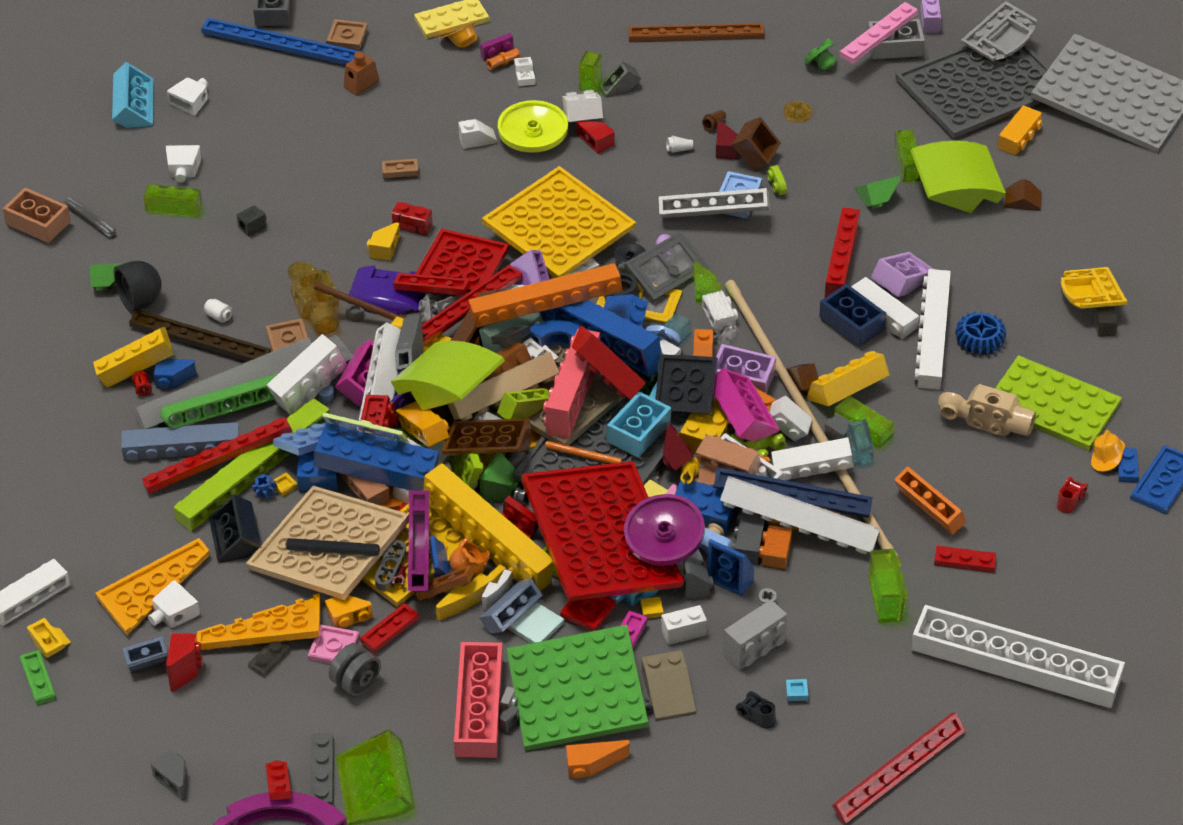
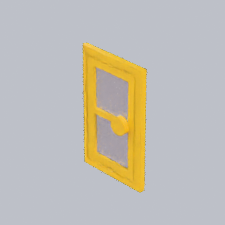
M638 283V297L648 302L644 320L668 325L672 321L682 295V290L673 289L652 301ZM622 286V290H623V291H626V290H628V289L630 288V287ZM604 296L599 297L596 305L598 304L604 308L606 301Z

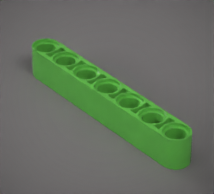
M269 375L166 405L161 409L160 417L170 428H178L274 400L267 384L277 375Z

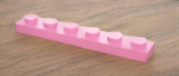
M904 2L840 51L839 57L854 64L918 15V9Z

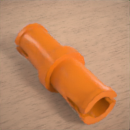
M517 48L506 53L501 52L498 56L487 59L486 65L490 70L501 65L505 66L515 58H520V52Z

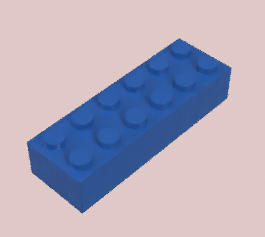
M326 423L314 450L313 466L409 491H423L424 476L438 466L439 451Z

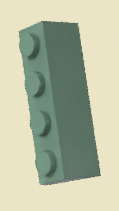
M537 312L483 326L479 330L483 347L497 353L514 342L523 344L528 340V329L542 322L541 314Z

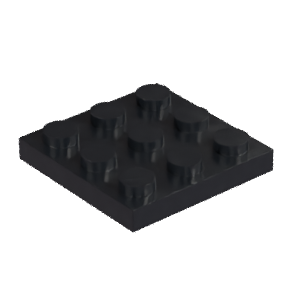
M660 354L655 400L672 407L671 413L712 415L718 358Z

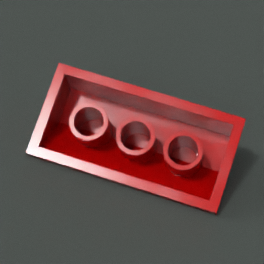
M582 326L578 329L572 348L576 351L574 355L582 362L586 360L589 363L588 368L595 374L599 372L603 375L601 380L609 387L611 384L616 387L615 392L621 398L626 396L631 400L646 382L595 335Z

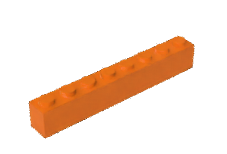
M615 263L469 299L470 311L477 328L623 291L621 276Z

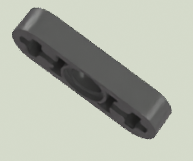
M395 540L389 545L376 572L375 586L381 591H387L392 588L393 578L398 575L404 562L407 550L406 544L403 541ZM397 549H401L398 550L396 556H394V551H397ZM387 563L396 564L394 568H387L385 565ZM385 574H386V575H387V580H385L384 582H381V581L384 580Z

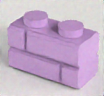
M921 0L920 12L923 33H939L941 24L939 0Z

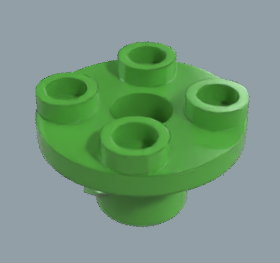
M828 38L821 46L811 50L804 57L806 64L816 60L820 70L825 71L833 67L836 63V56L832 55L828 49L835 43Z

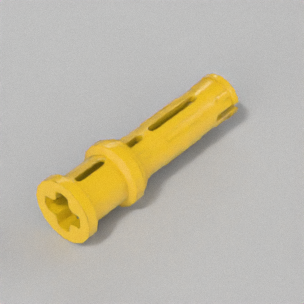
M693 457L683 464L680 477L683 483H691L693 477H696L699 473L701 464L698 463L697 458Z

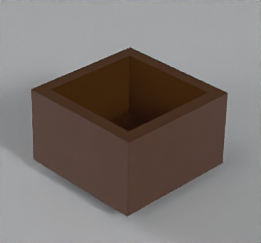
M758 117L744 124L732 145L752 170H756L769 164L781 142L764 120Z

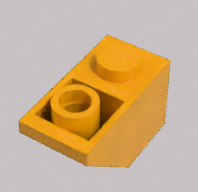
M349 595L345 600L337 597L325 600L326 613L333 627L346 628L373 618L372 604L369 601Z

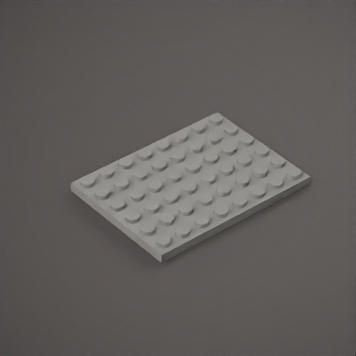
M1075 33L1038 82L1030 96L1035 100L1155 153H1158L1183 116V80Z

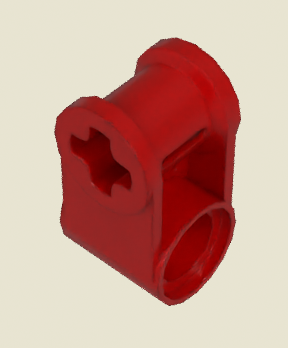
M1069 476L1059 490L1056 504L1057 509L1063 513L1072 512L1079 501L1084 498L1088 484H1082Z

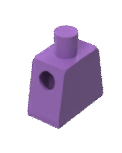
M529 250L510 264L523 273V278L515 283L517 285H529L549 280L543 255L539 250Z

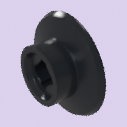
M625 243L615 249L614 257L621 264V262H627L646 250L639 244Z

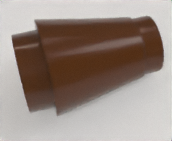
M719 110L705 115L702 120L703 127L708 131H714L718 127V121L723 122L726 119V113L723 110Z

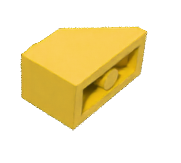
M399 223L391 224L373 232L371 239L367 241V250H369L370 258L391 261L400 238Z

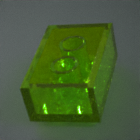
M895 548L870 551L868 578L878 623L902 621L903 613H906L905 600L908 599V592L906 587L903 588L904 574L899 570L901 568V561L899 556L896 557Z

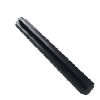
M288 538L285 542L287 550L369 556H378L380 552V546L372 543Z

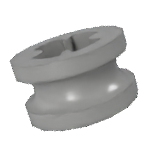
M770 588L762 589L759 592V604L762 606L769 601L767 598L770 597L776 603V592Z

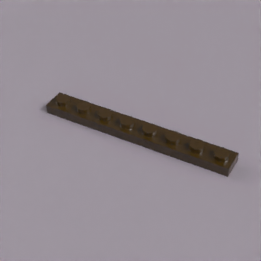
M138 309L129 321L130 327L149 333L165 327L169 339L246 362L271 352V349Z

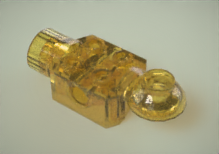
M307 262L291 264L288 268V275L292 280L290 292L301 318L311 320L314 330L318 334L324 335L335 331L339 326V319L336 315L339 299L314 289L316 282L336 290L329 272L321 269L317 270L312 264Z

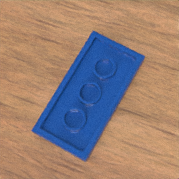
M1163 445L1131 493L1130 499L1166 514L1183 489V453Z

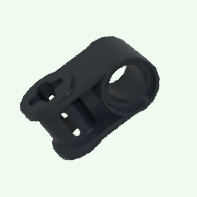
M749 691L746 694V698L735 707L740 716L762 728H771L775 724V705L753 691Z

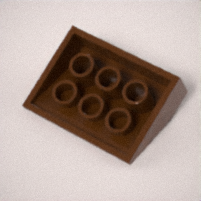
M530 419L453 421L449 431V438L446 439L442 454L524 451L530 448L533 439Z

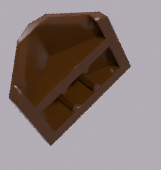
M1026 179L1018 180L1006 188L1004 208L1041 210L1042 192L1031 181Z

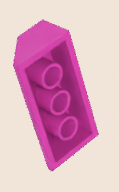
M722 368L716 376L714 397L717 398L720 408L726 413L728 422L736 430L735 434L740 439L755 441L777 433L780 429L750 378Z

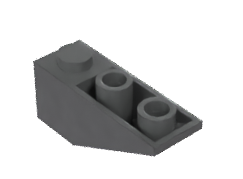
M422 315L407 317L403 320L395 350L396 370L398 371L407 368L423 354Z

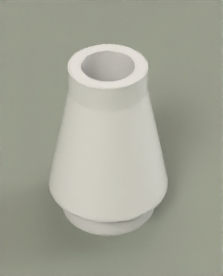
M676 136L668 137L666 142L667 151L676 153L692 150L693 140Z

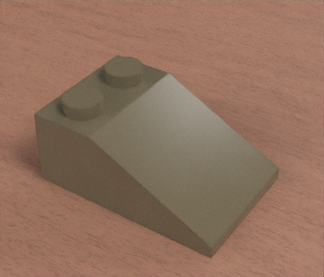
M682 650L641 657V673L649 701L653 706L652 711L655 721L696 714L688 670Z

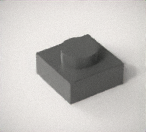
M512 705L508 710H504L499 717L500 731L506 735L519 723V708Z

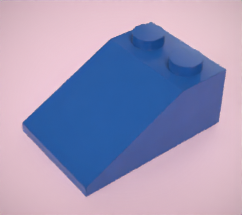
M712 539L708 541L707 570L709 577L712 576L713 584L742 597L754 581L753 565L745 554Z

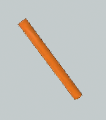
M546 441L545 444L546 449L609 464L622 462V458L567 445L564 446L551 441Z

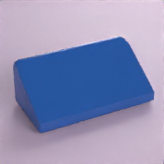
M431 536L430 550L434 577L437 578L450 573L446 547L435 536Z

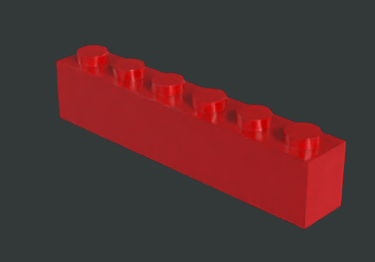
M842 207L825 282L824 298L847 283L859 227L860 209Z

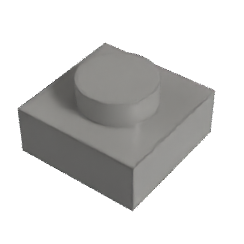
M506 688L500 702L501 713L504 710H508L512 705L517 706L518 698L515 697V688Z

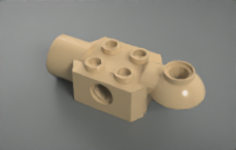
M981 384L974 387L968 400L953 392L942 393L938 398L940 412L944 418L953 420L960 417L965 419L968 426L1004 437L1010 432L1029 437L1036 419V411L1022 407L1015 394Z

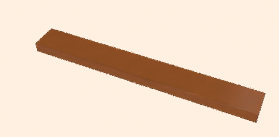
M763 23L628 26L629 42L764 39L765 35Z

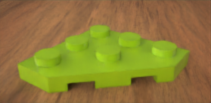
M452 454L449 462L452 472L474 490L478 485L479 475L483 472V463L480 462L478 454Z

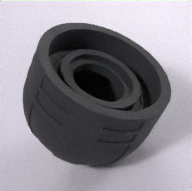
M131 261L114 267L115 285L121 301L129 312L148 307L157 299L162 283L158 271L152 265L144 261Z

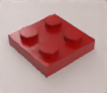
M609 597L567 602L560 611V617L587 630L597 631L616 607V601Z

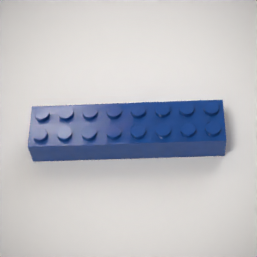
M589 300L539 312L543 322L552 320L568 321L582 326L589 331L600 332V341L628 367L649 378L659 370L660 354H663L659 337L655 333H650L641 326L631 323L628 319H623L598 304L596 305Z

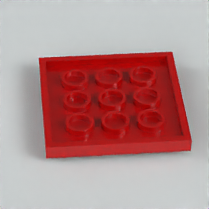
M441 228L415 274L469 279L470 286L467 290L469 293L497 273L509 251V244Z

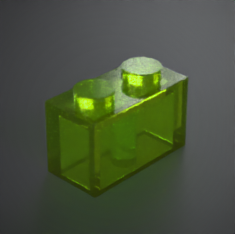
M585 51L579 62V90H594L596 92L602 82V54Z

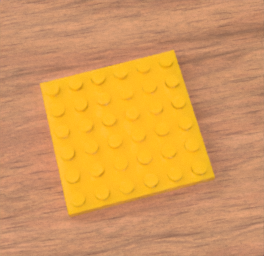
M560 166L482 218V224L522 254L529 250L541 251L547 272L554 278L570 274L636 227V222Z

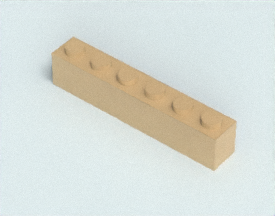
M548 352L481 382L461 401L447 405L454 420L461 419L465 421L472 418V413L476 411L480 414L489 410L488 406L491 404H495V406L500 405L504 392L521 391L526 388L528 390L539 387V382H550L555 379L554 375L560 372L551 352Z

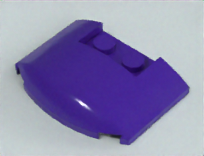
M375 265L357 270L349 295L397 315H405V311L413 309L414 313L419 312V303L423 300L425 292L394 289L393 283L398 273L402 272L376 269Z

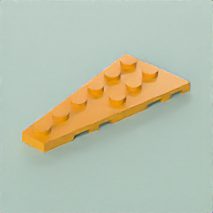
M198 538L95 593L96 599L127 636L153 611V598L172 581L175 580L181 584L210 556V551Z
M320 593L314 594L312 599L306 601L303 598L295 600L296 604L287 607L279 605L254 613L252 618L242 620V618L235 619L233 624L226 626L219 624L197 631V641L201 642V650L320 637Z

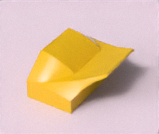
M45 618L27 627L33 643L46 658L64 649L67 644L71 643L60 628L51 626Z

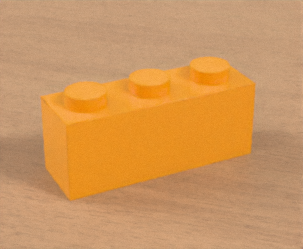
M1023 105L999 134L997 148L1017 156L1021 150H1024L1026 143L1032 140L1035 132L1040 130L1043 123L1041 120L1042 113Z

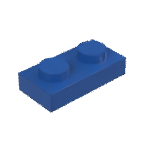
M1137 448L1124 449L1122 459L1119 465H1117L1118 482H1138Z

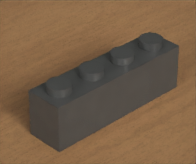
M738 511L737 523H739V527L735 526L734 538L737 539L736 542H732L731 549L745 554L751 564L758 565L760 546H762L766 520L761 518V514L755 512L753 515Z

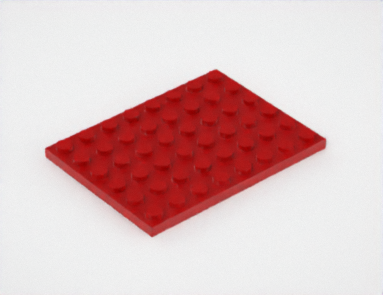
M634 461L522 474L523 486L568 602L683 586L684 581L677 564L660 566L646 563L634 556L626 544L624 535L625 520L634 506L642 500L649 498Z

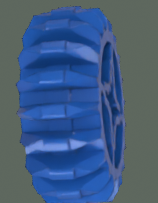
M974 311L973 314L967 313L966 316H962L957 323L955 331L960 347H964L965 351L971 350L972 354L977 352L979 355L981 353L988 355L989 352L995 353L996 350H1000L1001 346L1005 343L1007 333L1002 319H997L996 315L991 316L990 312L984 314L982 311L981 313Z

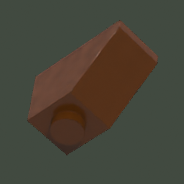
M815 363L800 364L786 368L798 390H804V393H808L812 382L818 380Z

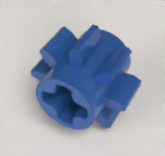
M262 474L254 479L256 484L252 485V489L256 492L258 498L268 499L275 495L274 488L278 486L276 481L273 480L272 475Z

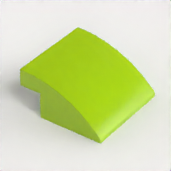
M941 141L911 149L912 157L927 197L930 200L972 213L983 199L998 203L1006 194L986 145L968 141Z
M462 341L436 342L397 375L391 383L398 395L411 391L423 411L461 401L505 360L502 356L476 344Z

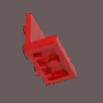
M366 395L361 420L369 421L374 425L395 429V426L398 425V415L395 414L394 404L391 403L389 395ZM380 431L381 435L395 438L394 434Z
M508 496L504 500L503 512L501 514L528 538H531L538 532L539 527L535 514Z

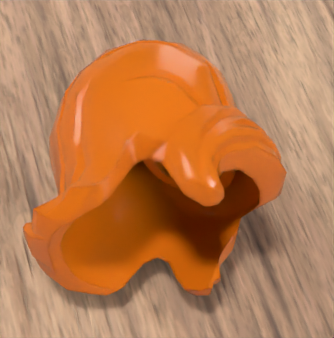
M465 538L459 543V547L452 552L449 560L450 568L453 572L471 565L475 571L471 580H474L480 573L484 572L490 558V551L487 550L485 553H481L474 543L468 542L469 538Z

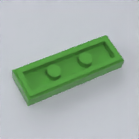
M40 650L20 655L36 706L56 700V695Z

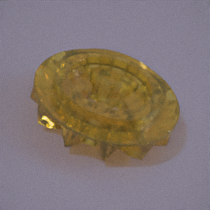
M791 100L790 103H786L784 108V115L793 121L806 120L812 113L810 104H806L805 101L799 102L797 100L794 102Z

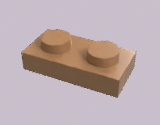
M417 159L382 161L383 178L419 176Z

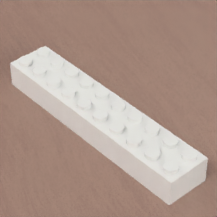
M928 605L924 606L916 625L911 650L1108 708H1112L1125 662Z

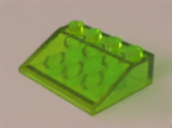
M390 729L336 755L348 825L395 818L415 808L403 742Z

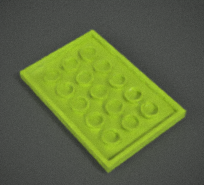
M1019 355L995 388L1015 394L1022 407L1036 411L1034 429L1090 451L1095 439L1101 434L1122 401V397Z

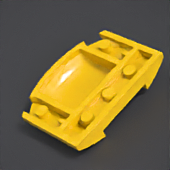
M1108 267L1064 271L1063 276L1065 277H1061V289L1065 297L1077 308L1086 309L1127 305V300Z

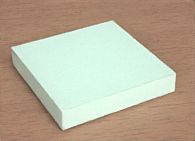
M535 602L507 629L531 644L548 640L564 624V619L538 602Z

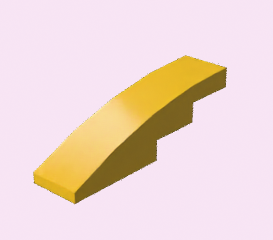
M499 564L488 576L480 573L468 585L455 587L436 605V618L439 621L480 602L488 583L497 584L506 568Z

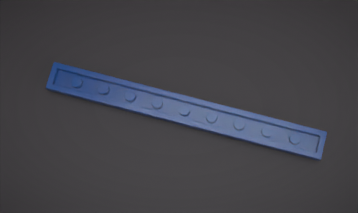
M207 18L201 28L203 34L343 65L352 61L356 52H361Z

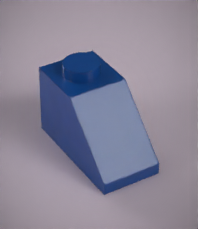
M164 359L156 363L154 371L156 388L175 389L195 377L197 374L195 360Z

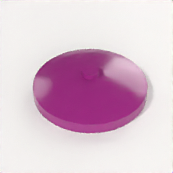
M673 494L651 496L639 502L629 512L624 524L625 541L634 556L646 563L660 566L677 564L691 557L701 546L705 535L704 518L699 508L682 496Z

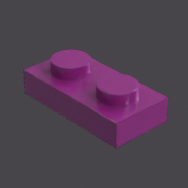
M511 33L480 44L481 58L484 61L498 56L501 52L506 53L514 49Z

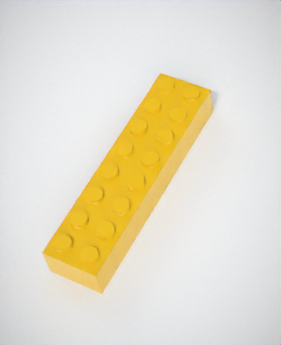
M441 463L424 476L423 491H429V506L434 508L441 518H445L450 522L455 530H459L466 538H469L468 541L473 542L481 552L485 553L489 550L490 558L496 566L500 564L506 570L512 571V579H515L517 582L532 579L539 591H542L552 582L554 563L551 556L444 464Z

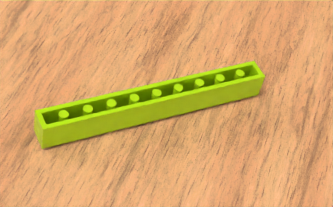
M313 398L287 418L292 429L291 433L296 432L297 429L310 428L313 424L326 423V420L323 418V412L330 414V409ZM273 440L242 453L234 458L226 467L220 469L213 477L207 479L199 488L193 490L186 498L179 501L173 507L175 520L192 532L209 519V516L233 494L237 496L255 483V478L262 474L265 475L291 453L274 447Z

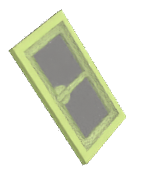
M323 412V418L327 423L410 444L403 431L374 425L365 420L357 421Z

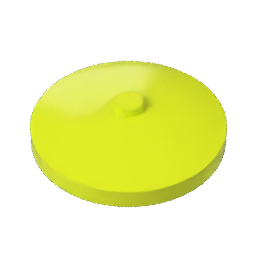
M530 100L516 103L505 109L498 119V134L501 140L507 146L522 152L534 153L552 149L565 139L568 132V120L565 113L559 107L544 101Z

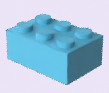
M638 392L607 425L606 442L639 458L666 429L667 423L671 420L672 407Z

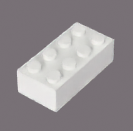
M322 334L267 384V387L277 404L291 415L298 411L305 403L315 398L324 387L328 386L336 376L344 371L347 364L338 347Z

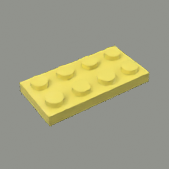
M463 0L414 14V19L425 38L429 39L458 31L474 21L473 26L489 22V15L479 0Z

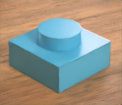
M807 679L786 680L787 701H808Z

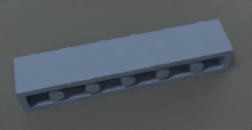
M238 422L182 426L178 428L122 431L121 444L123 459L128 461L195 456L204 450L219 446L222 442H228L237 438L240 435Z

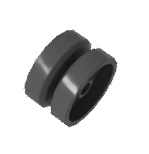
M358 643L348 644L334 657L328 672L329 679L339 687H342L351 696H360L370 689L380 673L381 661L373 654L367 653L365 648Z

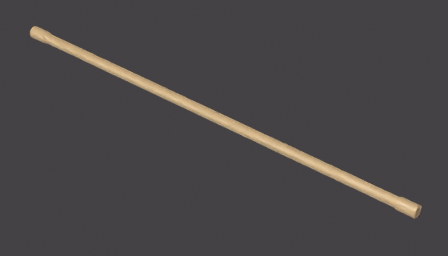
M734 280L727 281L725 287L728 293L734 299L767 355L776 357V372L795 404L812 417L810 429L818 443L829 441L744 300ZM837 470L836 473L847 492L860 494L846 470ZM871 512L869 518L863 517L866 524L880 528ZM880 528L876 540L888 563H895L899 556Z

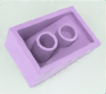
M905 252L879 259L871 278L879 286L888 289L893 296L900 297L908 295L923 284L924 276H928V269L933 268L912 253Z

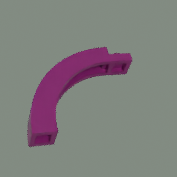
M409 491L408 591H428L429 491Z
M269 792L232 803L226 807L227 815L213 823V825H250L269 819H290L308 825H347V817L331 804L311 795L291 792V799L269 800Z

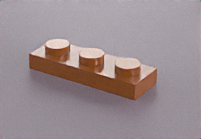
M469 565L429 580L428 591H417L416 596L419 601L426 598L432 599L439 593H448L455 587L466 586L471 582L475 571Z

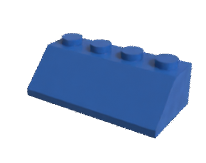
M633 294L608 296L604 309L612 311L623 319H628L631 323L642 327L648 302Z

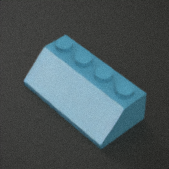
M125 62L113 74L112 120L125 128L152 126L154 79L128 62Z

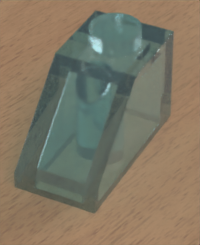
M866 419L848 424L847 438H849L854 466L872 462L874 446Z

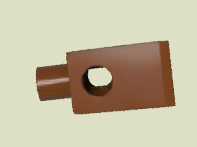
M356 52L354 59L345 66L344 88L354 95H358L379 81L375 61L363 52Z

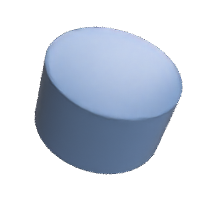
M329 384L317 394L320 402L328 403L334 399L335 395L332 385Z

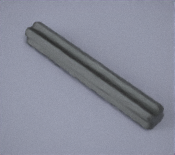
M68 197L64 200L65 205L103 234L109 238L116 235L115 228L74 198Z

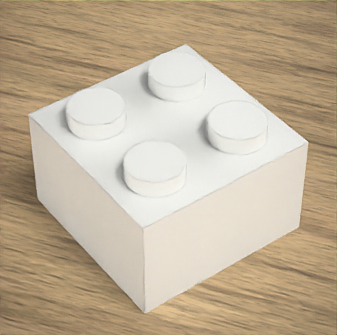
M594 90L583 91L584 94L569 92L566 93V96H562L563 111L568 122L603 118L601 96L594 92Z

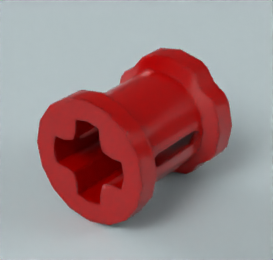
M139 371L132 375V382L136 386L135 393L138 396H147L152 391V386L148 383L149 376L144 371Z

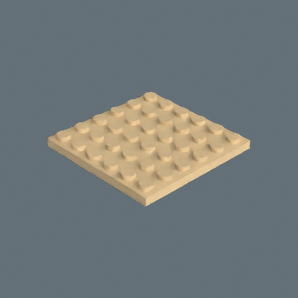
M312 486L247 561L246 566L249 570L345 600L408 524L409 514ZM288 538L372 543L380 546V552L378 556L296 551L287 550L285 542Z

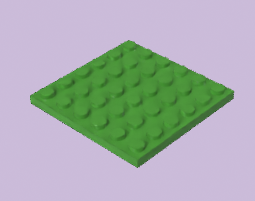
M627 625L506 648L513 688H515V697L518 698L516 705L519 708V722L525 751L649 727Z

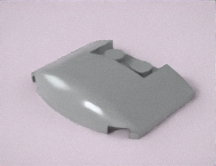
M1005 1L962 38L961 43L991 61L1004 59L1017 52L1027 43L1034 33L1037 19Z

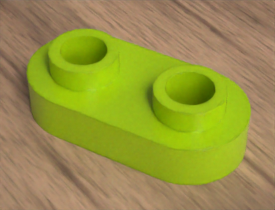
M770 166L767 171V178L772 182L774 193H777L778 196L786 195L787 186L779 166Z

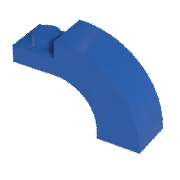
M561 320L545 321L528 329V339L532 338L541 347L544 345L547 347L555 345L570 347L571 337L575 336L577 329L581 326Z

